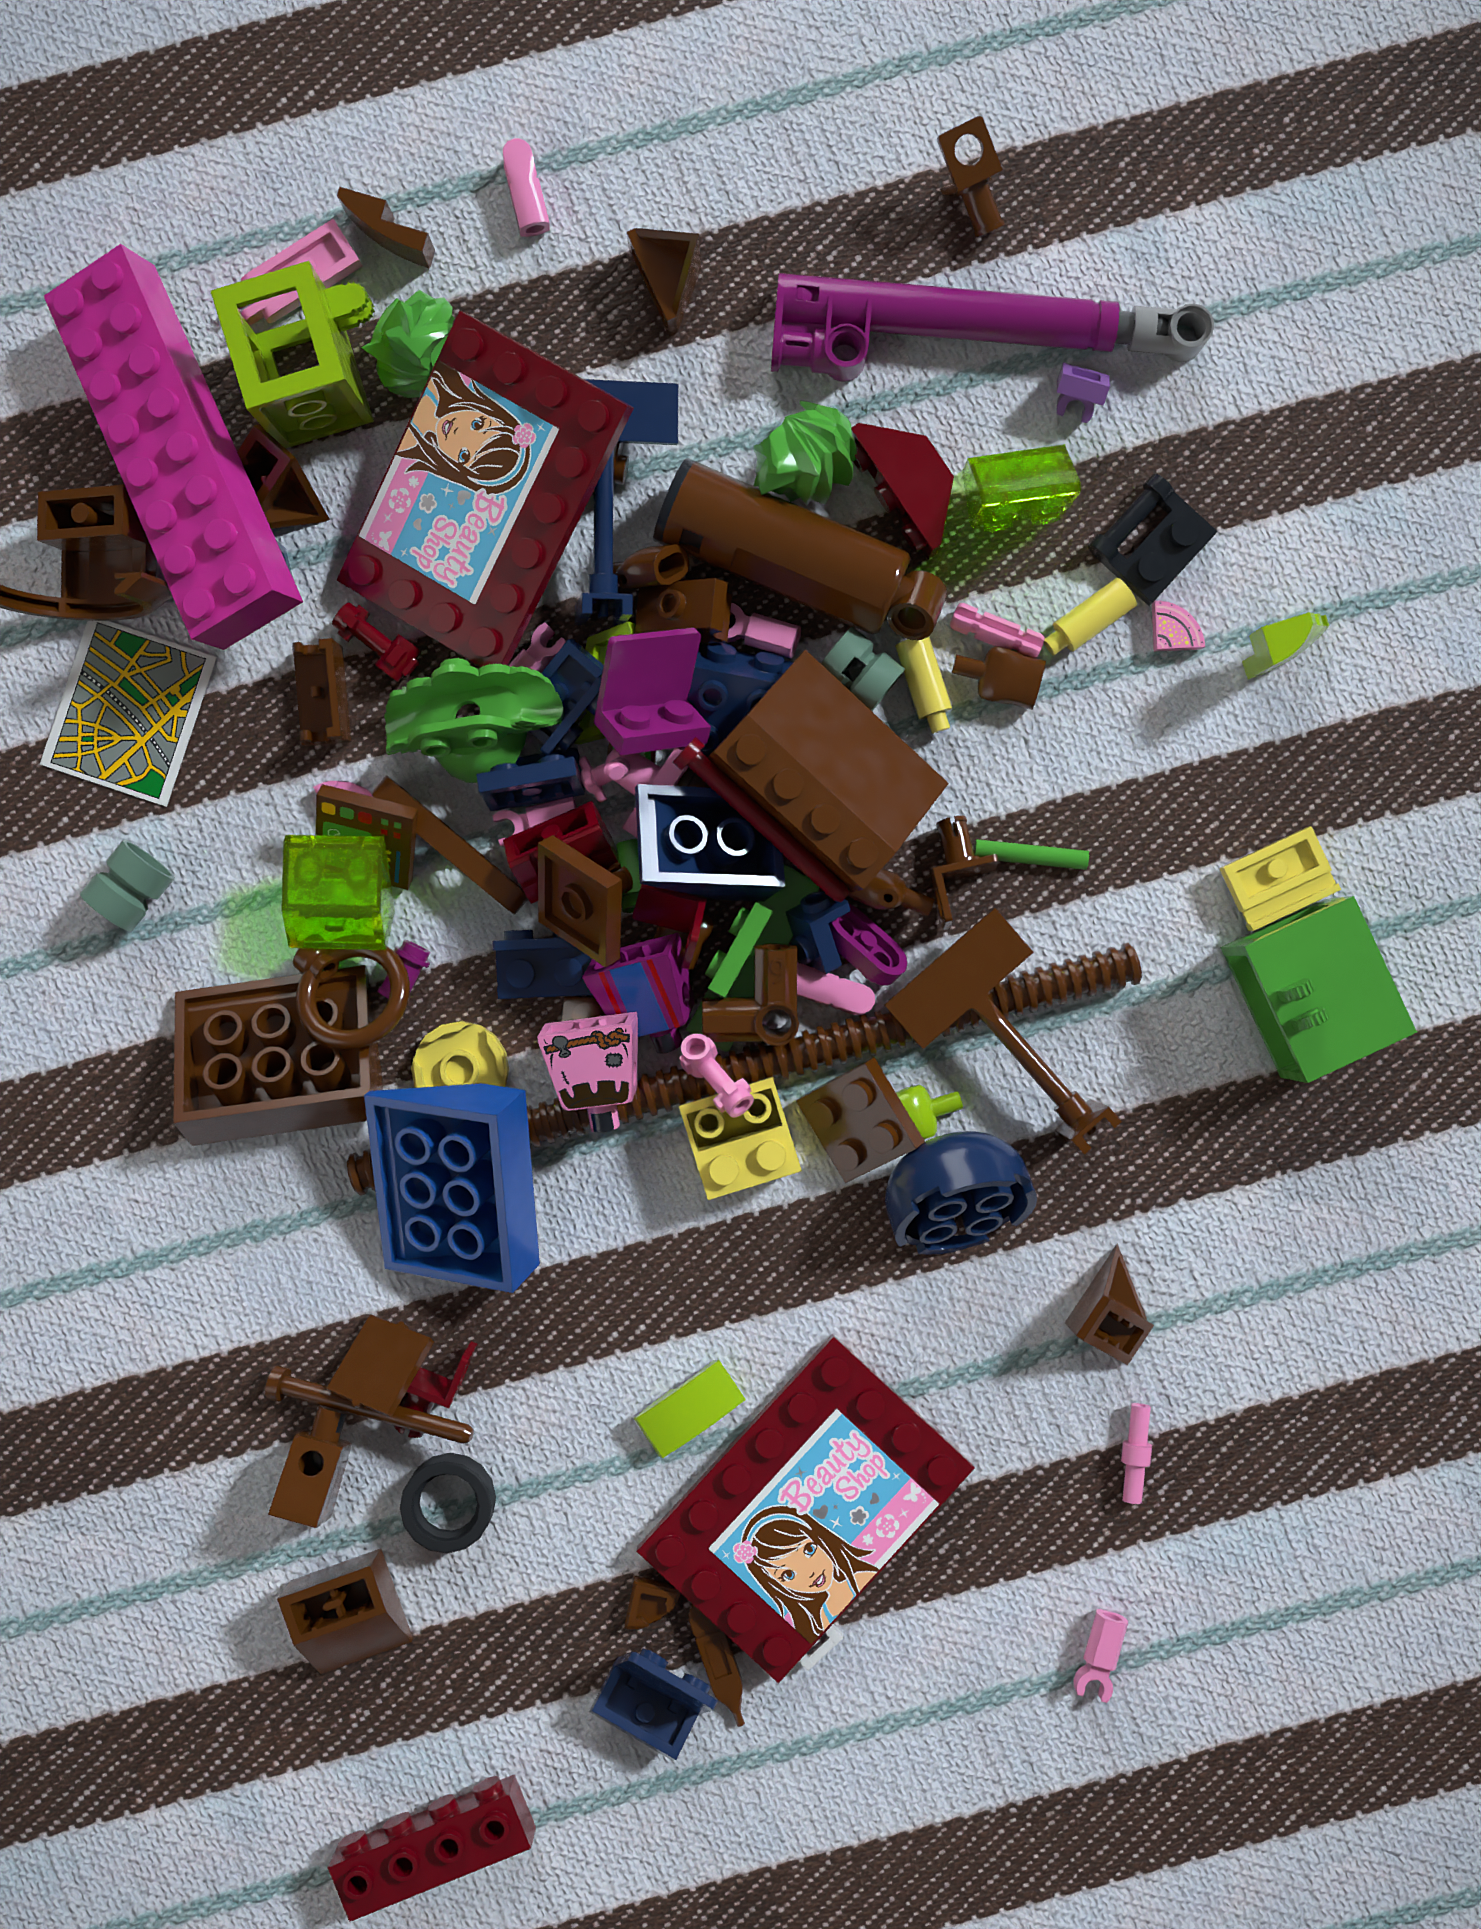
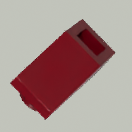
M857 423L851 427L852 436L857 448L856 460L853 461L854 465L861 473L868 470L877 484L874 487V492L883 508L889 513L895 510L905 525L901 528V532L908 545L916 553L922 550L929 560L937 554L942 542L954 475L927 436Z

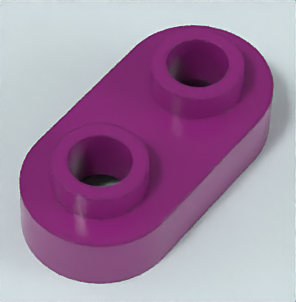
M849 904L850 912L828 923L838 953L858 969L869 981L882 986L891 985L907 969V957L903 949L863 912Z

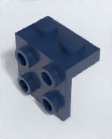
M725 643L699 644L687 701L711 726L708 742L700 750L706 757L715 750L793 662L786 661L782 656L772 652H759L755 655L737 651L733 646Z
M642 1648L640 1654L632 1651L617 1657L589 1712L670 1760H677L698 1715L714 1711L718 1700L708 1694L711 1687L693 1675L685 1673L683 1678H680L667 1671L668 1662L658 1654Z

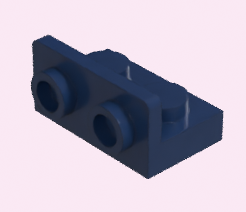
M573 747L569 748L566 752L556 750L549 756L543 753L518 757L515 764L504 763L493 766L490 772L477 774L479 793L491 812L586 795L581 780L582 769L579 765L580 754L578 749Z
M533 930L504 931V940L492 941L493 951H496L498 999L593 995L583 979V975L592 958L553 931V938L533 939Z

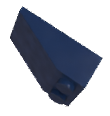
M637 784L635 786L640 884L716 900L765 902L785 887L783 854L712 788Z

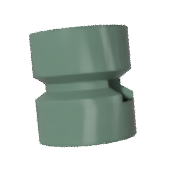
M852 626L831 649L821 664L864 705L873 711L900 678L905 668L885 652L878 655L872 652L873 642ZM858 658L867 666L853 681L845 673Z
M123 839L106 860L109 872H100L94 875L82 889L80 896L91 908L108 921L126 931L132 932L149 909L145 900H158L174 881L175 877L149 853L132 842Z

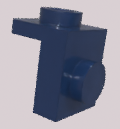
M818 891L806 895L801 899V904L785 913L794 937L791 939V945L797 946V959L804 965L807 964L828 974L842 966L828 923L850 912V906L845 899L842 902L832 900L824 891Z

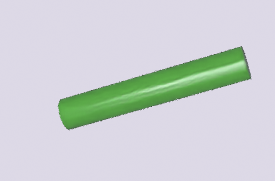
M976 839L974 844V856L984 857L997 854L998 861L1087 870L1089 863V851L979 839Z

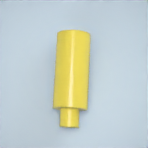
M1115 578L1053 623L1055 632L1044 639L1045 647L1053 656L1066 647L1072 652L1135 608L1137 602L1133 593L1121 579Z
M927 637L922 640L907 639L896 644L895 647L901 666L905 668L904 675L918 718H927L932 734L949 729L950 725L945 712L952 709L930 638Z

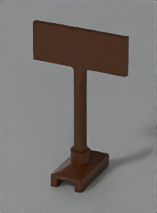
M993 908L889 999L884 1006L922 1049L929 1045L967 1010H973L1056 1104L1054 1111L1064 1122L1055 1129V1132L1067 1145L1085 1155L1091 1149V1146L1084 1140L1083 1135L1086 1133L1088 1135L1093 1134L1097 1130L1095 1125L1099 1121L1113 1128L1117 1127L1122 1121L1109 1106L1092 1099L1086 1102L1077 1091L1070 1092L989 999L988 992L1034 953L999 911Z

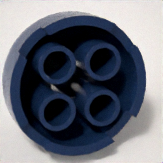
M960 1131L932 1138L922 1143L917 1149L907 1153L898 1162L889 1177L885 1192V1203L897 1244L900 1247L907 1243L916 1245L918 1254L932 1255L952 1253L989 1242L990 1240L986 1234L1009 1221L1011 1225L1017 1227L1034 1210L1037 1203V1194L1023 1159L1010 1144L991 1134L976 1131ZM961 1216L966 1235H954L957 1232L954 1217Z

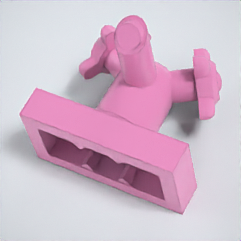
M685 747L674 748L664 765L661 766L656 765L639 753L620 755L615 748L608 754L605 763L595 768L591 766L587 757L584 756L579 760V765L582 769L581 780L586 790L594 794L599 802L607 800L602 786L611 781H615L634 796L637 784L676 786L688 769V766L686 765L681 771L672 762ZM635 807L622 828L637 838Z

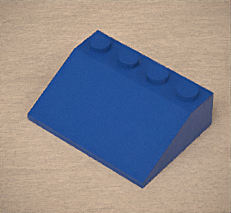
M480 1083L367 1092L364 1095L384 1268L513 1293L540 1265L525 1090Z

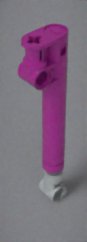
M779 273L771 372L778 373L781 365L810 368L812 373L828 374L837 381H851L857 378L864 369L870 332L1078 350L1092 348L1093 351L1112 352L1115 344L1127 345L1128 351L1165 354L1173 361L1187 362L1198 355L1212 336L1214 319L1205 307L1195 303L1185 304L1178 309L1134 306L1131 312L1120 311L1119 303L1116 301L1100 300L1097 303L1093 302L1092 299ZM1177 326H1189L1194 330L1197 340L1186 341L1181 338L1177 332ZM839 345H848L856 350L858 356L851 361H841L834 356L832 351Z

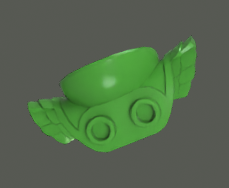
M459 658L447 659L441 662L440 667L433 671L431 678L424 677L410 680L406 687H402L401 690H393L390 693L384 715L387 737L386 753L387 755L398 752L404 754L421 750L423 755L435 757L452 777L466 783H478L477 774L490 772L493 766L499 764H515L525 745L528 731L561 724L564 717L563 703L558 692L555 691L552 682L537 670L523 666L510 667L503 664H489L477 669L470 666L467 660ZM466 704H476L480 708V715L456 718L458 710Z

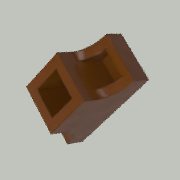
M717 578L676 581L670 585L640 588L634 633L695 628L701 634L700 644L727 642L732 594L727 592L728 583Z

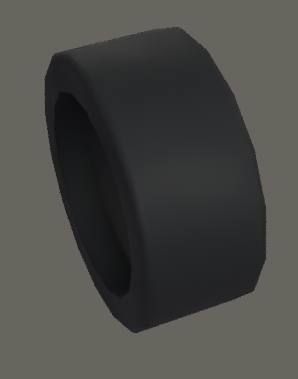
M445 1453L432 1456L417 1467L402 1491L399 1509L404 1528L416 1543L429 1551L447 1554L465 1550L480 1539L493 1516L496 1501L493 1480L480 1463L467 1455ZM446 1474L458 1476L468 1482L475 1492L477 1501L476 1511L470 1522L460 1529L451 1531L439 1529L429 1523L422 1514L420 1506L421 1492L425 1485L435 1477Z

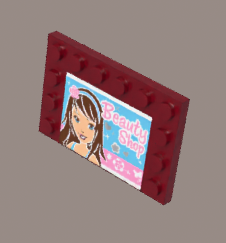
M459 310L336 581L480 667L489 664L508 666L634 407L468 313Z
M832 1333L639 1543L636 1552L779 1684L968 1477L975 1467L973 1463Z

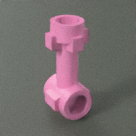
M702 1034L687 1036L681 1044L682 1055L679 1057L682 1068L688 1075L691 1074L694 1077L707 1080L718 1093L713 1101L721 1113L726 1111L733 1118L745 1113L754 1101V1097L750 1094L752 1091L749 1084L743 1078L734 1083L715 1060L718 1054L716 1045L709 1037Z

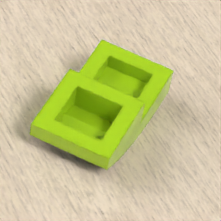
M713 1360L677 1389H670L633 1419L658 1456L664 1458L719 1421L746 1399L720 1360Z

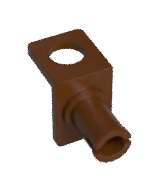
M977 116L937 137V143L953 181L940 188L943 196L955 193L956 197L961 195L974 228L975 237L987 234L1005 224L988 184L992 180L991 176L1003 171L985 121L983 117ZM966 134L977 138L981 146V154L978 161L970 166L960 163L954 151L958 139Z
M963 815L954 816L955 822L952 824L955 836L950 817L936 823L946 863L943 866L932 869L930 880L943 930L950 929L953 922L944 883L993 872L996 870L999 862L997 854L984 857L974 856L967 827V818Z

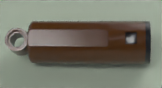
M689 458L683 460L672 480L654 529L653 540L659 544H678L685 549L688 556L872 635L879 633L887 617L891 629L901 637L910 640L925 639L933 632L947 598L945 584L934 574L925 571H912L904 576L910 562V555L906 551L767 492L761 495L759 488Z

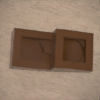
M339 186L337 198L346 215L361 231L393 254L430 269L435 248L427 232L394 223L395 218L386 200Z

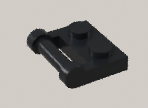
M1155 473L1143 484L1144 491L1109 530L1104 535L1097 534L1088 544L1089 551L1148 606L1157 599L1218 532L1175 493L1173 487L1165 478ZM1159 505L1168 515L1126 559L1119 553L1117 548L1147 515Z

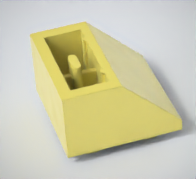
M773 1077L749 1084L752 1091L750 1094L754 1097V1101L751 1107L738 1117H730L726 1111L720 1112L713 1101L718 1094L679 1105L708 1200L802 1171Z

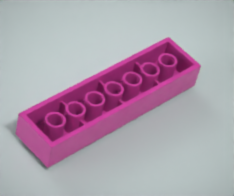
M119 244L45 294L44 299L190 638L225 650L303 603V600L155 265L124 245Z

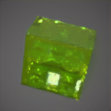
M1065 444L967 458L962 470L970 527L983 526L985 532H995L1011 528L1013 526L1012 521L1031 519L1033 525H1044L1059 521L1061 519L1060 514L1067 512L1081 492L1080 479Z
M285 835L283 841L281 912L289 948L387 949L395 908L383 836Z

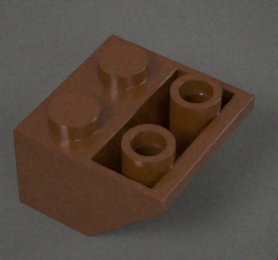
M381 1548L290 1580L277 1598L294 1647L320 1674L408 1644L413 1640Z

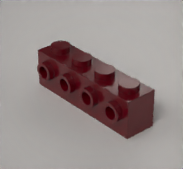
M515 1774L501 1780L499 1776H493L479 1782L474 1786L472 1792L455 1798L454 1794L442 1796L433 1801L427 1810L412 1816L409 1812L400 1813L387 1820L382 1828L366 1834L364 1830H359L347 1835L338 1843L327 1868L348 1920L351 1922L531 1849L536 1825Z

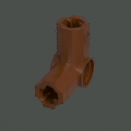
M766 943L754 946V997L702 998V1035L709 1037L713 1042L764 1041L768 1045L774 1046L785 1045L793 1040L799 1028L797 1016V946L784 943ZM780 1009L789 1015L785 1025L776 1029L765 1026L762 1022L765 1014L770 1010Z

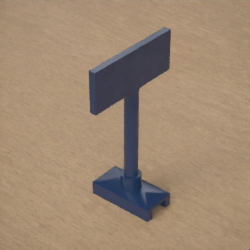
M584 379L634 407L617 443L678 444L679 384ZM614 450L594 489L593 574L588 575V593H582L575 604V625H585L592 615V611H598L599 619H607L608 612H613V626H618L627 622L633 612V594L618 593V575L613 574Z

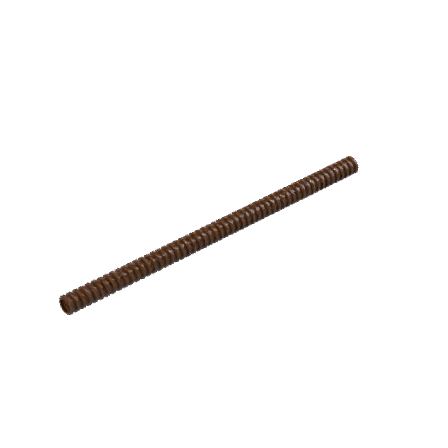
M1129 943L1121 944L1120 950H1116L1115 947H1109L1105 954H1102L1100 951L1092 952V957L1087 958L1086 955H1080L1077 957L1076 962H1072L1071 959H1065L1061 966H1058L1056 963H1050L1046 970H1043L1040 966L1035 967L1032 974L1024 970L1019 972V977L1014 978L1011 974L1007 975L1005 981L999 982L988 992V997L1008 1020L1009 1014L1012 1013L1016 1017L1023 1016V1010L1028 1009L1030 1013L1038 1011V1006L1043 1005L1045 1009L1052 1008L1053 1002L1056 1001L1059 1005L1067 1004V999L1071 997L1074 1001H1079L1082 999V994L1093 997L1096 996L1097 990L1108 993L1111 992L1112 986H1116L1117 989L1125 988L1126 982H1130L1132 985L1140 984L1142 970L1134 947ZM969 1009L943 1031L942 1035L944 1037L950 1036V1030L954 1029L958 1033L964 1032L965 1026L971 1025L972 1029L979 1028V1022L983 1021L973 1010ZM881 1010L874 1011V1016L870 1018L863 1014L859 1016V1021L853 1022L851 1018L845 1019L844 1025L838 1026L837 1022H833L830 1024L831 1028L826 1030L822 1026H818L815 1033L809 1034L808 1030L801 1031L802 1036L793 1038V1040L785 1045L765 1046L764 1042H760L756 1049L751 1050L750 1046L743 1047L744 1052L737 1054L735 1050H730L728 1052L729 1056L722 1058L721 1054H717L715 1060L734 1083L743 1078L750 1084L770 1077L774 1079L782 1076L783 1080H788L789 1074L795 1072L799 1077L804 1075L803 1070L811 1068V1071L814 1073L819 1071L818 1066L826 1065L828 1069L832 1068L833 1062L840 1061L843 1065L848 1063L847 1058L855 1057V1060L858 1061L862 1060V1054L869 1053L873 1057L877 1055V1050L884 1049V1052L887 1053L892 1051L891 1046L898 1045L902 1049L906 1048V1042L913 1041L915 1045H917V1042L890 1012L882 1014ZM675 1065L670 1067V1072L663 1073V1070L660 1069L655 1072L656 1076L649 1077L647 1073L642 1074L641 1080L637 1081V1090L633 1101L618 1104L617 1111L619 1120H621L622 1124L629 1123L630 1117L635 1116L637 1120H641L644 1118V1114L650 1112L651 1116H656L659 1109L665 1108L666 1112H670L673 1110L674 1105H683L689 1101H696L718 1093L705 1078H697L691 1074L688 1075L683 1068L678 1070ZM558 1097L554 1098L553 1104L550 1105L543 1101L539 1103V1108L533 1109L531 1105L527 1106L530 1145L533 1144L535 1148L541 1147L542 1141L547 1140L549 1144H553L557 1141L556 1137L562 1136L564 1140L571 1138V1133L577 1132L579 1136L586 1134V1129H590L587 1108L570 1111L564 1110ZM364 1150L362 1156H359L356 1152L349 1154L347 1171L354 1191L360 1196L367 1194L369 1188H372L375 1192L371 1150Z

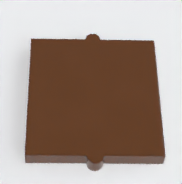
M370 1314L326 1389L335 1395L352 1401V1405L358 1410L366 1407L392 1418L432 1348L434 1341L430 1337L409 1330L408 1326L402 1321L394 1324Z

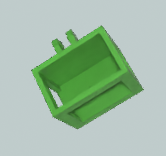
M1354 896L1323 899L1220 947L1281 1078L1309 1083L1417 1033Z

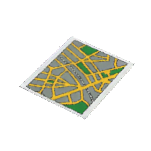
M87 621L40 765L167 807L217 657L111 621Z

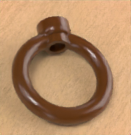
M317 937L305 942L297 950L293 958V966L302 974L296 994L298 1015L307 1032L320 1043L344 1050L363 1048L384 1038L401 1020L410 996L409 976L401 958L385 944L367 938H351L329 946L321 938ZM355 957L372 959L384 968L389 977L390 995L385 1008L375 1020L358 1029L341 1030L330 1026L322 1019L317 1009L316 994L319 984L329 980L336 973L339 962Z

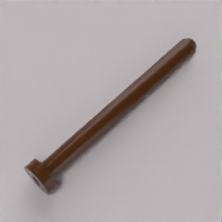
M275 1366L271 1370L266 1382L265 1396L270 1400L280 1402L285 1396L462 1444L471 1442L474 1429L469 1424L403 1406L397 1407L392 1418L366 1407L358 1410L352 1405V1401L329 1392L326 1389L327 1386L291 1377V1370L286 1367Z

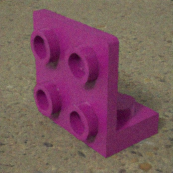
M695 628L620 635L609 638L594 724L620 755L685 747L695 737L703 744L708 742L711 726L687 701L701 634Z

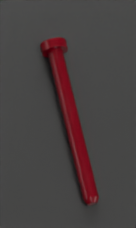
M695 737L672 763L681 771L687 765L832 900L842 902L849 894L848 887L700 751L705 744Z

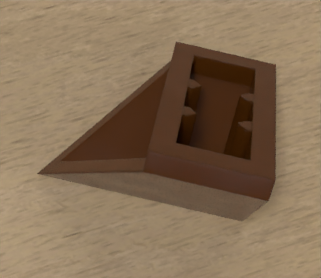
M642 228L631 229L626 232L629 251L668 335H674L679 331L701 271L699 233Z
M259 424L254 425L237 451V454L240 457L270 528L275 529L329 521L330 518L297 459Z
M1117 1243L1065 1321V1324L1084 1342L1128 1365L1154 1325L1147 1321Z

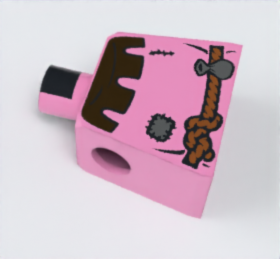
M637 1012L546 1023L537 1036L538 1044L561 1107L567 1111L587 1108L592 1132L600 1133L617 1129L620 1126L617 1105L633 1101L637 1090Z

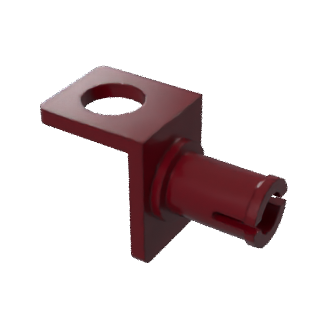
M641 884L632 915L633 919L688 933L681 968L689 969L700 934L706 898Z
M473 1341L469 1343L460 1360L453 1380L420 1367L406 1391L408 1393L403 1407L431 1414L435 1403L449 1409L460 1390L478 1343ZM394 1425V1428L403 1435L406 1428ZM410 1430L407 1437L420 1438L424 1433Z

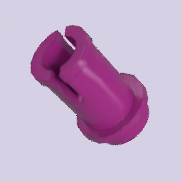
M404 940L401 947H395L394 952L401 958L406 967L411 992L422 968L429 967L430 962L427 959L431 952L416 943ZM386 975L378 992L389 999L390 981L388 975Z

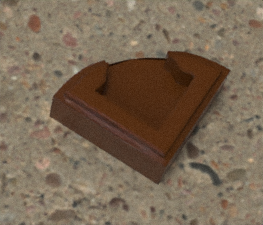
M635 1576L624 1628L642 1629L660 1620L675 1607L680 1592L671 1583Z

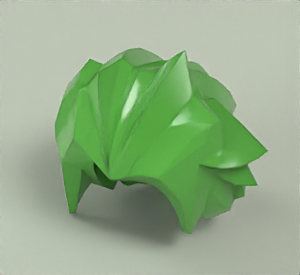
M418 290L405 302L396 298L381 315L371 342L361 347L377 359V374L384 387H387L390 392L407 398L421 396L455 319L452 316L453 307L444 297L435 299Z
M800 401L799 404L805 411L786 416L779 427L761 443L753 446V451L757 457L755 467L757 475L753 486L759 487L761 495L772 491L779 495L784 494L790 502L801 498L806 505L811 500L826 505L831 495L832 484L849 486L853 478L852 462L856 460L857 448L851 432V423L847 416L836 408Z

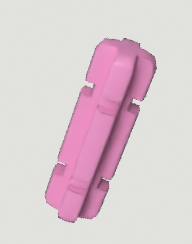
M959 603L950 622V627L953 630L965 635L968 632L975 633V639L993 646L1009 650L1015 649L1017 653L1027 657L1037 658L1044 644L1043 634L1028 628L1024 632L1020 630L1021 625L986 611L981 615L977 613L978 608L965 603Z

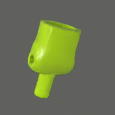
M918 1084L896 1092L923 1139L933 1137L936 1134V1117L963 1110L962 1100L958 1091L931 1099L926 1088Z

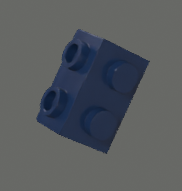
M572 638L566 641L541 673L554 685L564 708V717L561 724L529 731L544 744L540 751L546 756H549L558 748L566 752L584 731L578 726L579 722L588 711L594 716L596 713L604 665Z

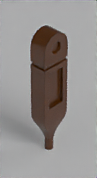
M691 1603L688 1614L689 1623L695 1636L715 1697L733 1713L737 1727H741L745 1724L741 1713L743 1684L729 1638Z

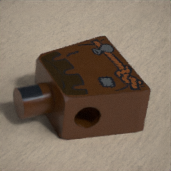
M319 1406L312 1430H304L295 1434L268 1515L313 1528L319 1527L332 1517L352 1446L351 1442L340 1439L347 1416L346 1412ZM313 1451L322 1455L324 1460L322 1469L313 1463Z

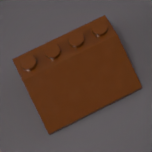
M806 649L708 756L718 768L848 887L850 892L863 890L902 846L949 784Z
M366 965L339 968L329 980L319 984L316 994L317 1009L322 1019L330 1026L341 1030H353L366 1026L374 1020ZM302 974L175 992L173 1123L191 1146L365 1122L367 1121L364 1095L369 1091L383 1090L378 1042L359 1049L344 1050L329 1047L313 1038L303 1026L296 1006L297 988Z

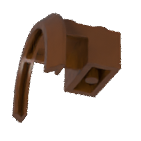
M123 484L38 492L37 541L62 550L61 598L27 593L0 585V608L28 615L69 620L110 621L139 618L151 614L173 597L167 582L156 578L157 559L128 491Z

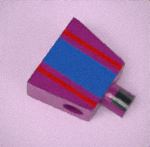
M679 933L621 947L620 959L606 968L594 959L591 960L583 975V979L606 1016L637 1012L638 1037L649 1035L656 1052L659 1054L672 1052L681 1046L683 1039L678 1027L687 1022L694 1006V995L688 969L681 968L684 951Z

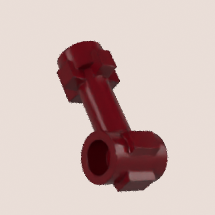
M350 602L343 605L332 621V625L339 630L337 634L347 642L355 636L377 653L380 658L375 665L395 681L399 682L404 675L408 678L419 664L416 659L421 654V651L400 634L393 641L387 638L366 621L370 613L360 605L355 607Z

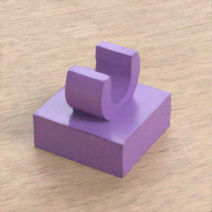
M1063 362L1057 379V393H1060L1057 400V415H1064L1066 406L1070 401L1079 400L1085 406L1082 411L1081 422L1088 423L1094 413V403L1104 406L1110 389L1109 375Z

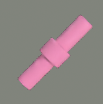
M1141 1403L1131 1404L1128 1440L1123 1441L1121 1462L1126 1464L1122 1500L1131 1504L1142 1503L1145 1467L1151 1464L1152 1445L1148 1443L1151 1406Z

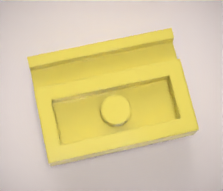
M1312 826L1297 831L1219 868L1239 912H1242L1248 931L1259 929L1341 890L1330 872L1332 869Z

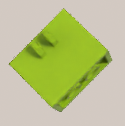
M306 261L211 290L246 409L284 448L374 422L346 331L359 327L360 323L365 325V322H370V319L373 318V313H375L373 309L375 306L360 283L355 284L353 281V283L347 282V285L340 284L326 288L310 261ZM297 290L305 319L256 334L242 317L239 308ZM312 341L319 365L280 377L273 352Z

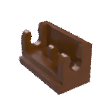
M333 638L318 639L317 645H303L301 642L292 643L301 745L311 746L351 742L343 646Z

